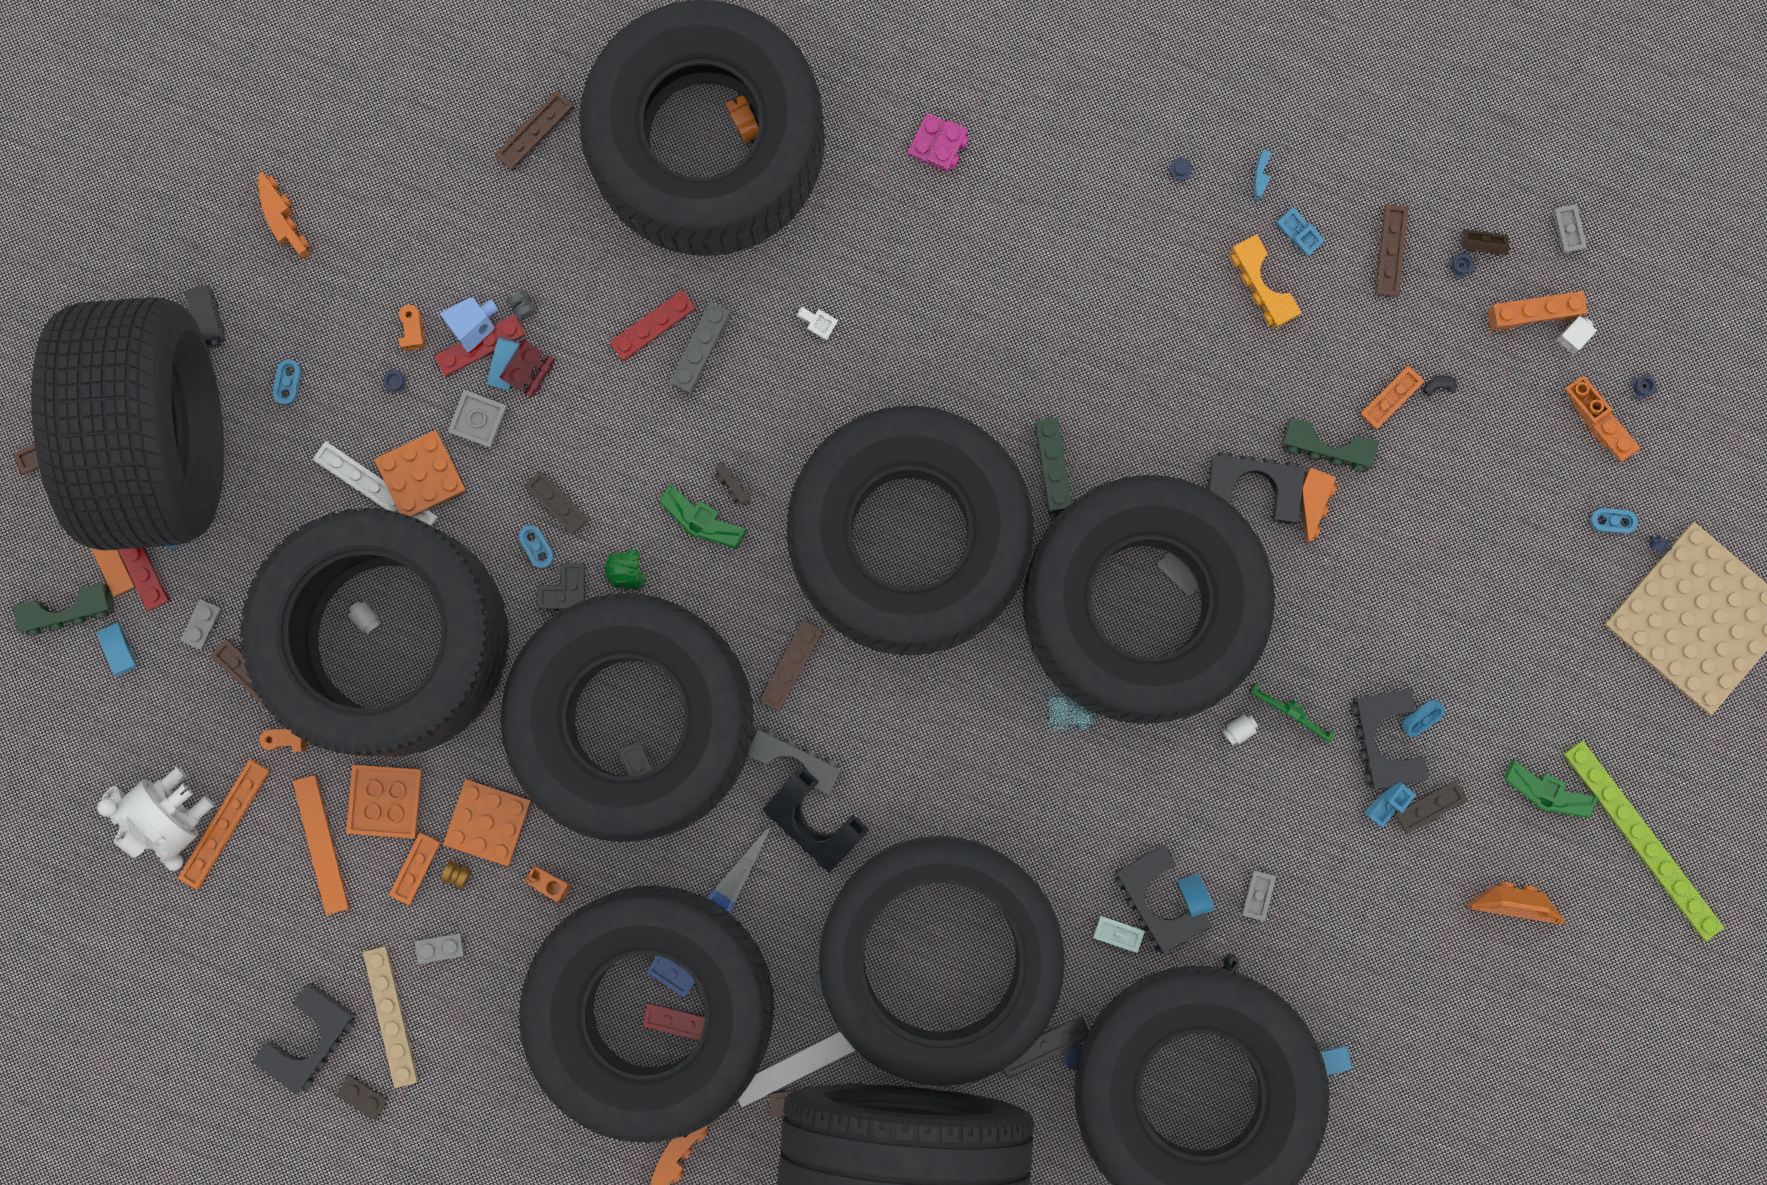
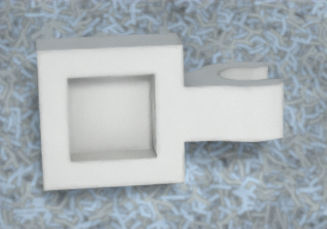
M801 307L797 313L799 319L810 323L807 330L825 341L828 340L838 323L837 319L818 309L816 314H813Z

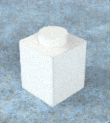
M1578 316L1556 340L1571 354H1575L1597 330L1588 318Z

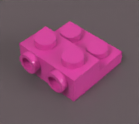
M927 113L907 155L948 174L950 168L955 169L960 157L957 154L960 148L965 149L970 137L967 136L968 129L947 120L946 122Z

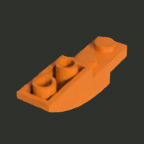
M263 172L259 173L260 201L271 231L279 243L283 246L291 243L303 259L311 255L308 250L310 244L303 235L298 236L295 231L298 227L289 217L293 214L289 207L292 203L284 193L280 195L277 190L279 185L272 175L267 177Z
M1584 375L1565 388L1569 399L1592 434L1604 449L1608 448L1620 464L1640 450V446L1612 414L1613 409Z
M706 1124L705 1127L679 1138L676 1137L670 1141L656 1166L651 1185H669L671 1182L676 1184L684 1175L682 1169L685 1166L679 1159L685 1160L693 1151L690 1146L696 1140L701 1142L709 1133L707 1130L709 1125Z

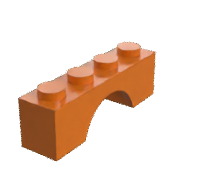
M1584 291L1493 304L1487 309L1491 332L1513 329L1541 321L1554 320L1559 322L1573 320L1578 316L1583 317L1588 313Z

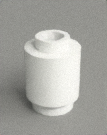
M357 601L348 609L350 611L348 617L362 633L365 632L369 635L374 628L382 624L378 620L380 617L366 601L362 603Z
M1243 714L1227 724V728L1223 730V733L1232 746L1237 743L1239 745L1257 733L1255 728L1258 725L1251 715L1247 717Z

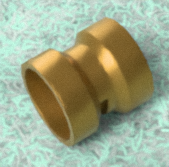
M450 860L443 871L441 881L447 884L453 883L456 888L463 890L470 878L472 869L466 866L460 867L457 862Z

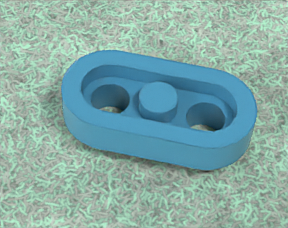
M291 359L283 360L278 365L273 387V397L282 405L294 403L298 396L302 369L297 362ZM293 368L294 373L288 376L287 371ZM288 390L290 395L284 398L283 393Z
M1600 508L1595 510L1589 519L1591 527L1598 532L1627 534L1634 531L1638 525L1637 516L1629 510ZM1599 516L1604 519L1603 524L1598 523ZM1621 519H1625L1627 521V525L1625 527L1621 525Z
M533 525L522 528L519 533V540L532 564L541 569L549 567L554 561V553L541 530ZM535 534V540L530 542L528 536ZM540 554H546L547 558L545 561L539 560Z
M1438 700L1427 701L1422 707L1404 719L1402 729L1410 737L1420 735L1443 717L1445 707Z

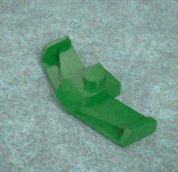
M669 483L658 501L682 525L686 532L696 539L702 538L736 549L748 532L746 528L716 520L719 512L700 500L694 507L671 483Z
M1257 682L1253 684L1249 695H1253L1292 717L1323 739L1324 742L1332 740L1335 731L1329 730L1327 733L1305 717L1307 713L1302 710L1303 706L1294 700L1290 702L1283 701L1282 703L1258 690L1260 684Z
M1514 759L1510 761L1504 775L1507 783L1531 800L1536 808L1545 812L1590 818L1599 797L1563 791L1566 782L1545 773L1542 774L1541 779H1538Z

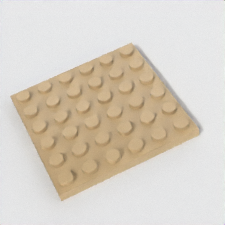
M1691 522L1670 546L1672 550L1668 549L1603 625L1707 715H1712L1767 651V583L1698 524Z

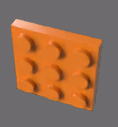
M436 430L374 459L401 514L414 517L466 492Z
M352 764L346 834L416 839L423 770Z
M465 779L443 845L510 866L532 800Z

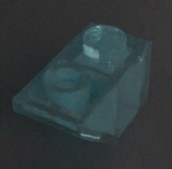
M1069 697L1048 698V726H1054V730H1068L1067 725H1077V729H1091L1090 725L1096 724V719Z

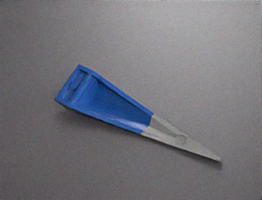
M770 828L762 833L707 899L715 902L729 913L731 912L770 832ZM656 956L646 973L684 998L695 984L694 979L686 970L664 957Z

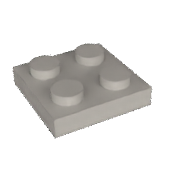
M464 390L449 426L448 433L492 449L508 406Z

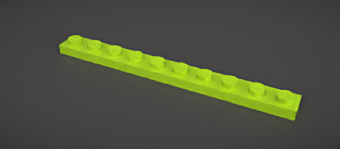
M1579 741L1563 753L1564 758L1592 795L1599 797V804L1701 939L1708 941L1725 927L1584 741Z

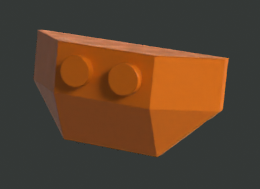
M1501 881L1500 886H1490L1466 905V908L1471 910L1563 925L1565 921L1547 895L1537 892L1538 887L1524 885L1523 889L1514 888L1515 883Z

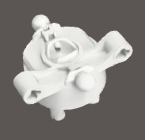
M176 766L162 781L158 780L154 784L149 780L143 779L127 794L117 786L111 787L105 792L98 803L97 811L104 817H110L113 824H119L120 828L115 836L114 844L130 857L135 858L139 856L144 849L155 850L156 855L160 857L161 863H164L168 870L177 871L183 865V858L179 853L199 835L195 825L199 823L201 817L214 807V804L204 795L191 809H186L182 803L192 796L193 792L189 789L183 794L189 788L184 783L176 791H172L174 787L187 777L184 771Z

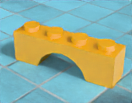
M1257 234L1231 249L1230 260L1234 267H1239L1242 273L1241 279L1246 287L1249 286L1252 290V299L1264 311L1263 318L1268 326H1272L1275 330L1301 314L1291 293H1276L1270 290L1262 281L1260 268L1262 261L1268 253Z

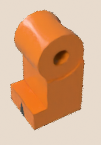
M742 95L725 103L727 111L744 143L746 144L756 139L759 128L745 97Z
M413 305L403 306L399 311V318L403 322L405 337L399 338L400 348L403 351L426 348L421 313Z
M266 730L259 738L260 745L267 750H277L282 746H292V752H307V741L292 734L291 730Z
M537 865L533 866L525 880L526 883L533 886L537 891L557 903H564L573 887L572 883Z

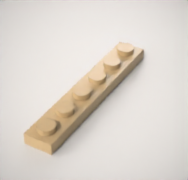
M384 946L363 952L394 1088L417 1083L419 1080L388 947Z

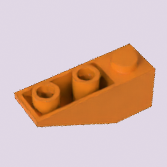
M1309 468L1305 473L1300 503L1305 543H1310L1313 539H1317L1321 527L1318 526L1321 518H1325L1329 509L1326 503L1329 497H1333L1337 485L1334 484L1336 477L1313 468Z

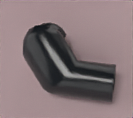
M1435 376L1422 388V391L1429 397L1439 388L1454 392L1458 386L1456 379L1452 376Z
M1233 953L1227 954L1223 958V969L1235 972L1239 965V959Z

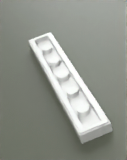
M325 441L312 460L386 510L399 512L383 479ZM429 510L414 516V518L433 526L438 518Z
M839 1031L756 1073L752 1082L738 1101L741 1107H744L855 1051V1049Z

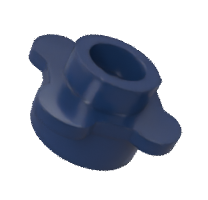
M1461 252L1457 258H1451L1448 261V266L1455 272L1454 276L1458 279H1461L1464 274L1472 273L1475 270V265L1466 252Z
M1646 373L1639 379L1634 378L1631 380V386L1634 387L1638 399H1644L1646 395L1657 393V387L1651 374Z
M1651 535L1649 536L1652 540L1648 545L1662 554H1665L1668 549L1672 550L1668 545L1669 540L1660 535H1657L1656 538Z

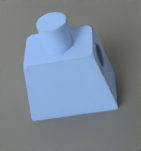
M468 298L441 312L440 315L465 350L470 352L494 330L489 317L499 310L491 299L482 306H479L474 298Z

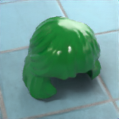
M632 549L624 553L615 552L607 557L604 571L606 579L611 585L619 589H641L644 587L646 575L643 572H639V551Z

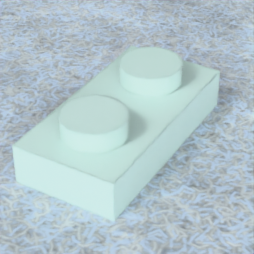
M1100 916L1093 938L1138 953L1145 931Z

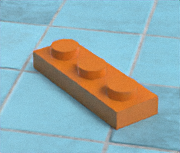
M1408 365L1359 415L1374 430H1377L1425 381Z
M420 832L389 896L407 905L412 904L442 842Z

